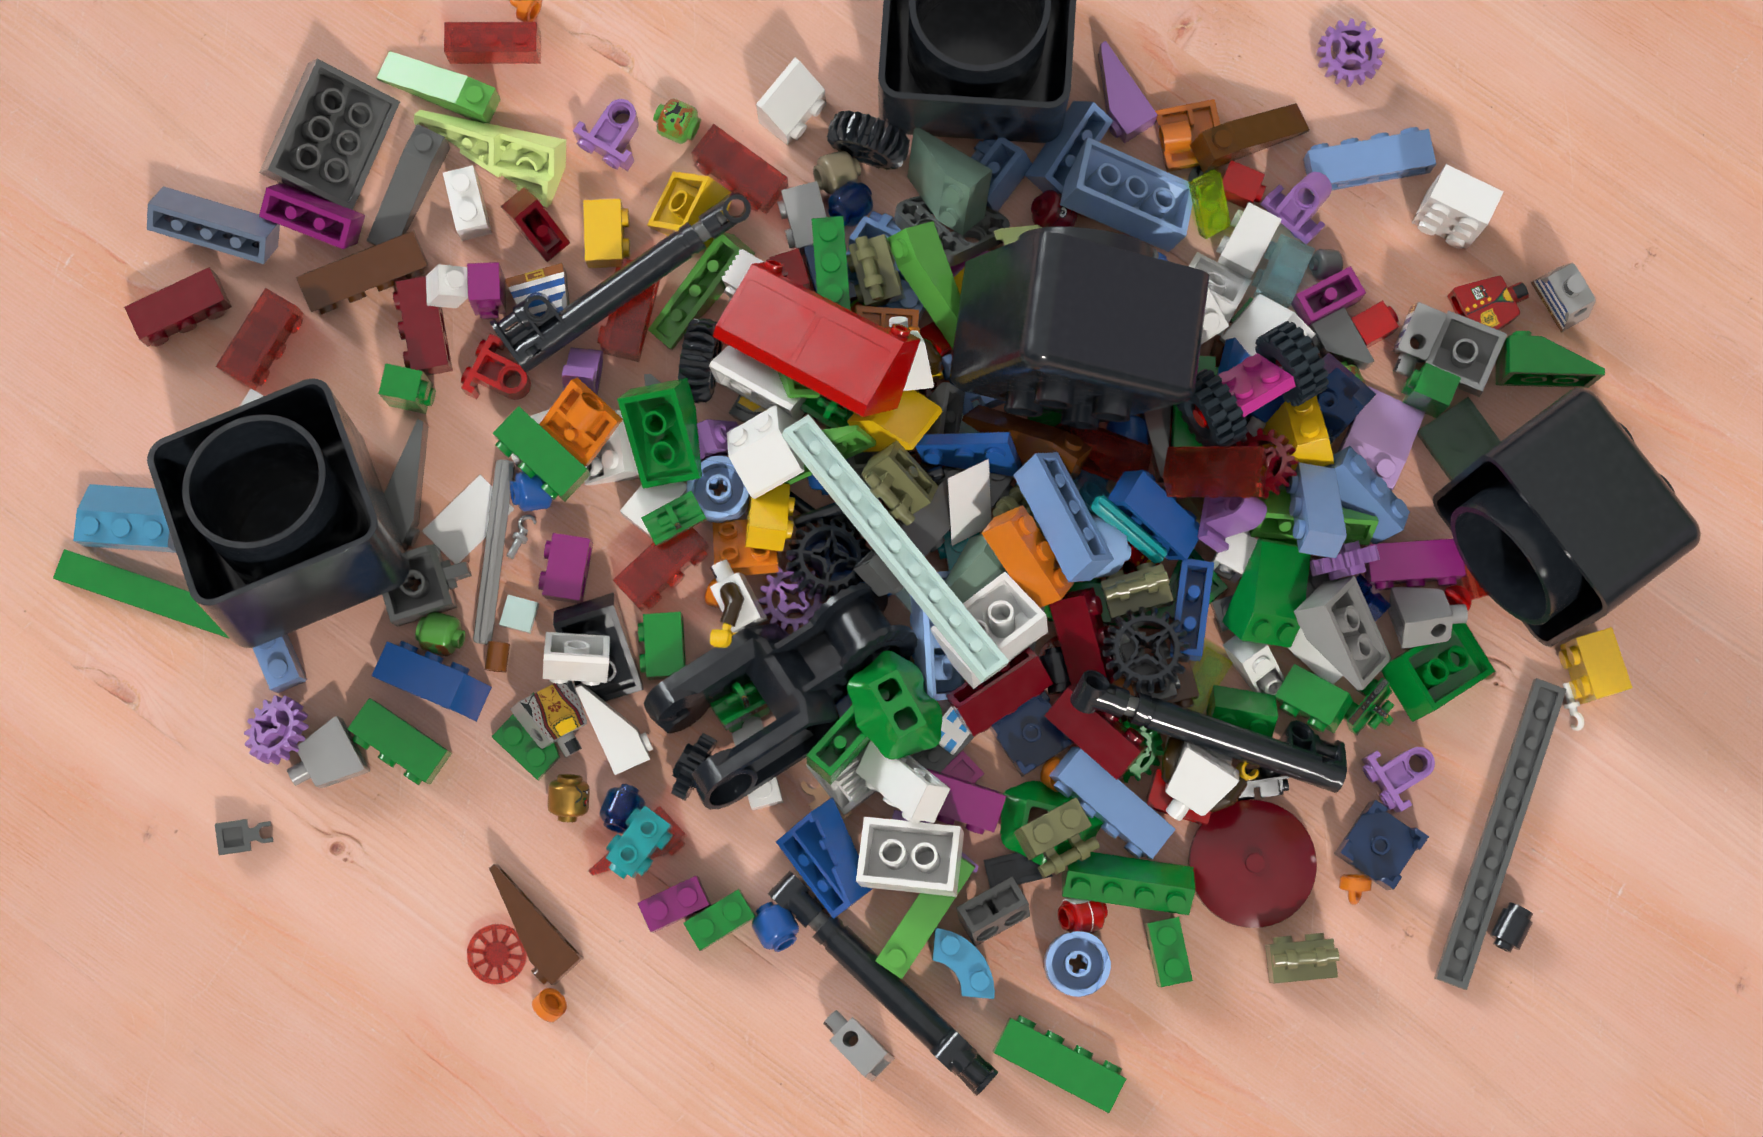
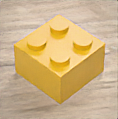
M1612 627L1574 638L1560 645L1559 659L1563 668L1568 669L1571 678L1569 684L1574 699H1578L1580 705L1633 688Z

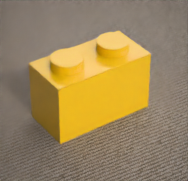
M621 199L583 200L585 262L588 268L624 267L625 257H630L629 238H624V227H629L628 208H623Z
M783 483L756 499L750 496L745 547L783 552L785 540H791L794 522L788 520V516H793L795 498L789 497L790 484Z

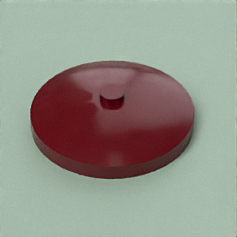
M1242 800L1237 801L1232 806L1213 812L1208 825H1200L1191 842L1188 866L1194 868L1195 893L1212 914L1232 925L1245 928H1260L1280 923L1301 908L1310 895L1315 882L1317 859L1314 844L1308 831L1292 813L1283 807L1267 801Z

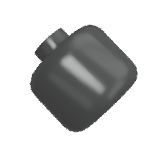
M1319 249L1315 251L1309 261V269L1314 278L1325 280L1342 271L1343 258L1341 253L1334 249Z

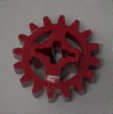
M1258 428L1257 436L1255 437L1250 432H1247V441L1244 443L1242 441L1237 442L1238 451L1229 452L1235 458L1234 462L1227 464L1230 470L1235 471L1229 477L1235 483L1239 482L1237 487L1245 488L1254 496H1257L1259 492L1260 496L1268 499L1269 491L1271 490L1278 496L1280 494V485L1288 488L1290 486L1287 477L1297 475L1291 468V465L1299 463L1295 456H1291L1296 449L1292 444H1288L1289 439L1283 434L1278 437V433L1274 429H1271L1266 434L1262 428ZM1270 444L1276 446V448L1271 446L1266 449L1263 448L1262 445ZM1260 478L1263 479L1264 482L1256 483L1250 481V479L1256 480Z

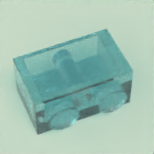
M1283 234L1280 235L1277 242L1270 241L1263 257L1268 259V263L1264 270L1258 269L1251 284L1257 287L1253 297L1261 294L1289 308L1315 248Z

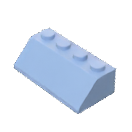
M1087 137L1065 180L1060 205L1169 252L1187 235L1196 185Z
M939 571L937 573L945 581L951 571ZM910 595L912 611L910 625L918 639L917 647L912 655L914 664L918 666L923 674L925 693L936 701L947 700L946 695L964 684V678L953 667L932 634L930 628L934 626L933 622Z

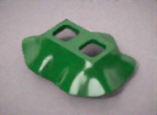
M884 651L866 668L855 674L849 680L847 690L853 704L855 721L860 731L874 743L885 758L901 759L910 754L936 747L941 741L943 718L939 703L929 697L924 691V678L918 666L892 651ZM889 679H895L902 693L890 701H885L878 690V685ZM910 707L917 718V723L905 730H901L893 716L896 712Z
M1028 781L1007 789L1003 793L1006 795V799L1001 811L1000 835L1003 845L1027 857L1014 832L1028 824L1030 809L1032 807L1040 808L1048 813L1074 799V797L1070 795L1067 798L1060 792H1054L1041 781ZM1088 817L1092 826L1079 833L1083 841L1093 836L1096 838L1103 824L1097 817ZM1068 840L1054 847L1058 855L1066 852L1067 848H1072ZM1043 853L1031 859L1039 865L1047 862Z

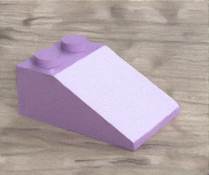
M1368 386L1376 395L1351 422L1338 452L1351 446L1357 454L1366 460L1367 465L1378 477H1381L1386 482L1387 487L1392 491L1406 463L1425 412Z

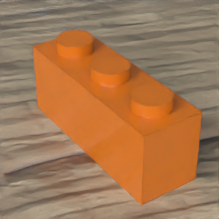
M1023 505L994 517L981 534L1009 576L1040 608L1061 600L1074 584V582H1068L1049 543L1040 532L1034 518L1029 515Z

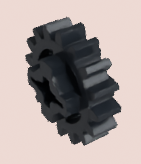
M703 733L694 746L689 743L686 745L672 771V776L676 778V782L672 787L671 794L686 801L695 788L692 774L703 761L712 756L717 743L716 739Z

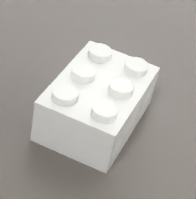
M1446 164L1427 190L1412 223L1417 225V228L1425 234H1436L1446 239V243L1454 248L1468 249L1488 225L1504 191Z
M864 817L856 882L861 887L957 897L964 832L961 826L923 822L916 824L903 820Z

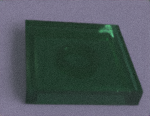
M1469 397L1444 412L1417 432L1418 437L1450 481L1480 456L1501 442Z

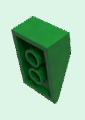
M1515 331L1512 335H1509L1505 339L1495 362L1496 385L1589 388L1605 375V368L1543 336H1531L1530 331Z
M688 378L633 388L617 399L643 489L702 477L696 406Z
M1258 538L1222 623L1242 641L1291 648L1300 628L1294 611L1306 600L1311 554L1299 553L1298 545Z
M1460 623L1452 625L1451 638L1448 641L1412 647L1390 660L1381 672L1390 683L1391 689L1407 715L1414 722L1442 707L1494 673L1495 670L1467 624Z

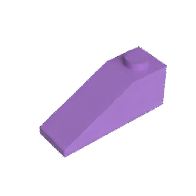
M1104 41L1100 44L1098 57L1106 114L1114 120L1109 130L1115 138L1120 137L1125 144L1153 126L1158 114L1108 43Z

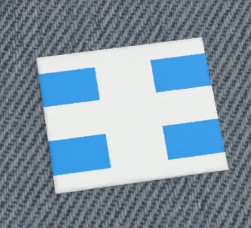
M950 707L942 717L941 741L939 745L954 755L970 732L963 726L953 708Z

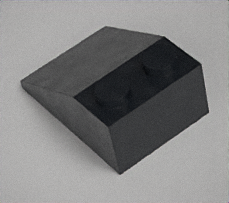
M614 593L554 611L553 626L557 633L610 636L607 683L600 682L599 685H585L605 702L644 690L624 619ZM574 681L575 686L581 684V681Z

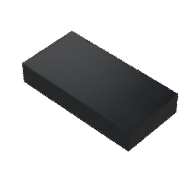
M1018 852L983 860L990 888L1012 876L1017 885L1045 879L1038 870L1040 865L1032 860H1028L1027 857Z

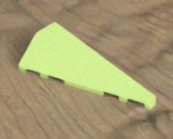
M419 110L414 114L415 125H424L431 131L444 136L447 141L460 148L459 153L496 177L503 176L517 185L516 189L518 191L525 187L532 195L541 200L542 206L549 207L566 168V139Z

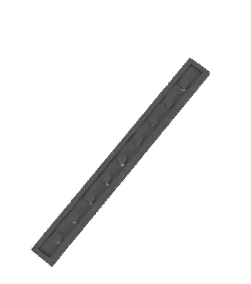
M1537 678L1533 680L1434 977L1436 980L1463 990L1468 989L1567 690L1565 688Z

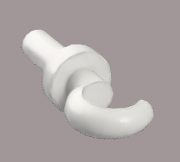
M1569 682L1563 683V688L1567 689L1565 693L1567 704H1564V709L1569 708L1570 716L1577 718L1578 726L1572 724L1571 729L1579 731L1584 727L1585 723L1583 715L1577 711V706H1580V702H1575Z

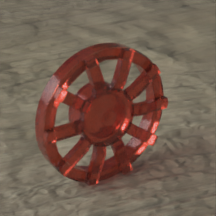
M503 924L485 926L473 935L468 944L467 962L469 968L478 979L485 983L504 984L510 982L525 967L527 954L517 931L510 926ZM497 929L507 931L501 942L498 941ZM492 930L493 942L491 943L482 935ZM512 933L518 941L507 946L506 943ZM478 939L485 944V949L474 948ZM521 946L522 955L510 954V950ZM473 953L483 954L484 959L474 963ZM509 959L521 960L517 969L508 962ZM487 963L489 966L483 975L477 970V967ZM503 965H505L512 972V974L506 978H504L503 976ZM494 967H497L499 979L489 978Z

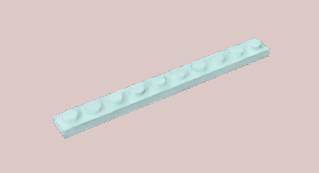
M808 414L784 429L782 437L979 681L983 683L1006 667L1009 663L1006 656L880 501L870 492L867 485Z

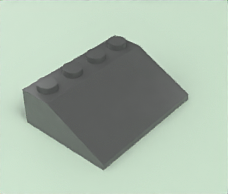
M318 58L309 62L259 173L279 183L287 184L353 210L400 101Z

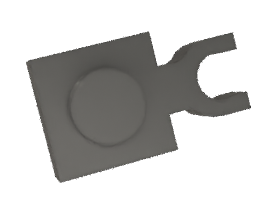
M248 819L216 823L215 831L219 856L252 851L250 841H259L260 843L273 842V837L263 839L259 834L262 827L271 826V821L259 823L254 828L248 827Z

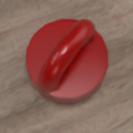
M1453 585L1444 590L1449 605L1465 604L1467 611H1469L1472 605V598L1466 588Z

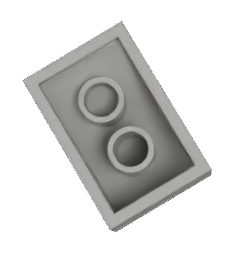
M1355 576L1323 582L1294 611L1298 625L1301 627L1306 639L1357 690H1363L1392 659Z

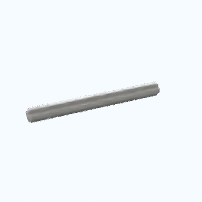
M504 459L497 460L495 465L473 641L479 644H488V641H492L511 496L510 481H513L514 462Z

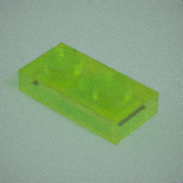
M1213 169L1188 182L1199 235L1208 239L1229 228L1231 222L1221 173Z
M1207 646L1203 650L1200 662L1196 661L1192 668L1200 696L1197 699H1193L1194 706L1188 707V709L1203 713L1207 707L1213 685H1220L1233 664L1232 661Z

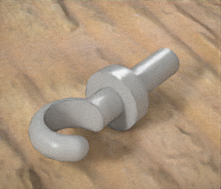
M524 515L519 519L518 528L520 531L519 533L514 532L512 536L515 540L506 555L508 558L514 559L521 544L527 543L528 538L526 534L528 530L522 527V523L530 519L535 525L537 521L533 516Z

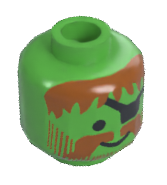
M673 98L665 105L660 104L657 107L653 121L657 122V133L676 143L683 144L687 140L692 141L695 138L700 127L701 118L698 117V111L695 107Z
M432 612L420 619L415 636L423 650L442 656H449L454 653L456 648L460 649L463 646L465 631L462 630L461 622L458 618L439 612Z

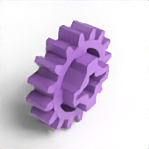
M1350 18L1348 25L1345 26L1339 20L1335 26L1336 30L1329 26L1325 32L1326 36H1321L1318 44L1322 47L1318 48L1316 56L1323 58L1318 66L1319 68L1327 67L1328 70L1325 77H1330L1332 74L1335 75V84L1337 85L1342 79L1346 80L1347 87H1351L1353 80H1356L1359 85H1363L1365 76L1372 79L1376 73L1374 69L1379 70L1383 63L1379 58L1383 57L1385 50L1378 48L1383 39H1374L1373 35L1376 29L1372 28L1367 31L1365 29V21H1362L1359 26H1355L1354 19ZM1331 45L1333 46L1332 50L1336 53L1334 60L1331 55ZM1366 46H1368L1369 52H1370V59H1369V60H1368V57H1369V56L1365 53V47H1366ZM1351 50L1355 52V54H1346V52H1350Z
M1359 541L1343 544L1336 559L1324 557L1310 561L1312 576L1328 573L1329 579L1334 580L1366 572L1364 563L1380 560L1377 545L1360 548Z
M779 568L777 577L766 576L770 585L769 587H760V590L766 594V597L760 598L759 603L768 606L763 611L766 616H773L770 624L780 622L781 628L785 631L789 625L793 627L795 632L799 629V625L809 623L815 611L819 610L823 603H820V594L816 593L814 604L811 606L806 601V594L809 589L806 588L804 591L799 592L798 586L801 581L795 584L783 582L786 579H790L794 572L787 571L783 573L782 569ZM815 571L811 572L814 576L817 575ZM774 591L780 596V603L776 609L772 603ZM785 592L792 595L798 592L802 606L795 602L788 605V598ZM800 612L803 615L796 619L786 618L790 613Z
M277 695L273 696L272 702L265 699L261 710L258 708L254 709L255 718L248 719L247 721L251 728L244 731V735L250 737L245 742V746L251 749L249 754L266 764L272 762L278 765L281 758L288 761L290 759L289 752L291 750L298 752V741H305L306 739L301 735L302 731L309 728V725L303 723L308 717V714L302 711L304 706L285 695L283 698Z

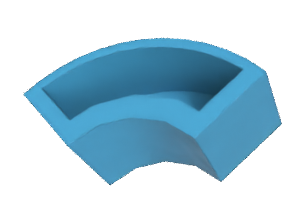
M935 928L932 960L945 964L955 973L960 982L961 996L994 999L995 990L992 973L980 951L964 937L952 931Z

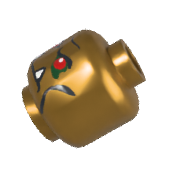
M560 774L556 780L550 782L548 789V811L557 815L558 821L576 822L577 817L583 816L588 812L590 787L588 783L582 781V776Z

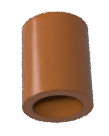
M488 641L484 670L506 673L510 644Z

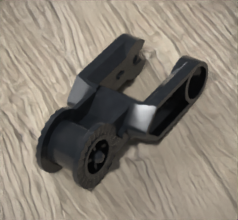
M861 582L858 585H851L847 589L840 590L837 595L831 596L827 602L821 605L819 610L815 611L809 623L792 634L787 633L776 623L746 627L732 636V642L728 647H714L661 681L649 692L644 701L645 710L649 717L667 733L682 731L693 725L711 707L710 703L733 692L731 685L736 682L742 687L752 681L777 719L735 747L719 751L708 757L695 769L692 774L695 788L706 808L711 810L728 807L806 758L811 749L840 719L835 702L848 694L847 685L849 680L871 664L881 653L892 651L902 658L910 660L917 647L918 639L910 627L905 625L891 626L883 613L888 604L887 594L878 597L872 590V587L867 583Z

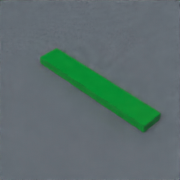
M66 549L63 550L53 579L230 639L196 603L189 591Z

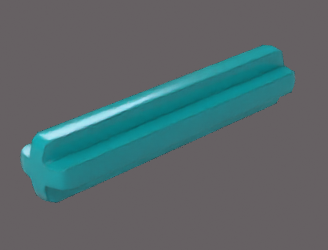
M1097 496L1090 506L1093 512L1106 523L1125 534L1127 541L1153 563H1161L1164 560V557L1167 555V549L1106 496Z

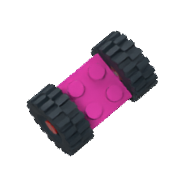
M1285 321L1258 337L1255 342L1257 354L1247 357L1242 363L1216 376L1212 370L1208 371L1207 369L1197 373L1196 390L1193 397L1184 403L1177 404V408L1182 412L1181 417L1188 424L1190 433H1194L1196 436L1195 440L1199 444L1202 443L1206 451L1209 450L1211 454L1216 453L1217 455L1244 439L1247 428L1245 427L1246 420L1243 417L1275 398L1283 395L1284 401L1290 402L1292 406H1299L1327 389L1329 380L1326 378L1328 372L1323 368L1325 365L1324 360L1319 357L1318 348L1316 346L1313 347L1311 344L1312 339L1308 335H1304V330L1301 327L1297 328L1295 323Z

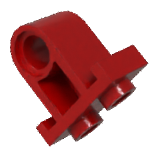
M490 333L487 340L483 339L479 343L475 352L477 359L473 366L467 367L461 378V383L463 384L461 389L466 395L476 400L480 395L476 390L478 384L509 399L519 400L524 398L531 388L529 376L519 364L495 353L497 348L503 351L505 344L499 337ZM513 375L520 376L521 382L517 387L509 388L506 386L509 377Z

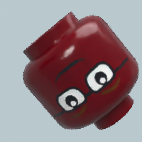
M1054 190L1044 191L1033 200L1031 205L1033 223L1042 228L1073 227L1077 221L1078 213L1061 206L1062 194Z

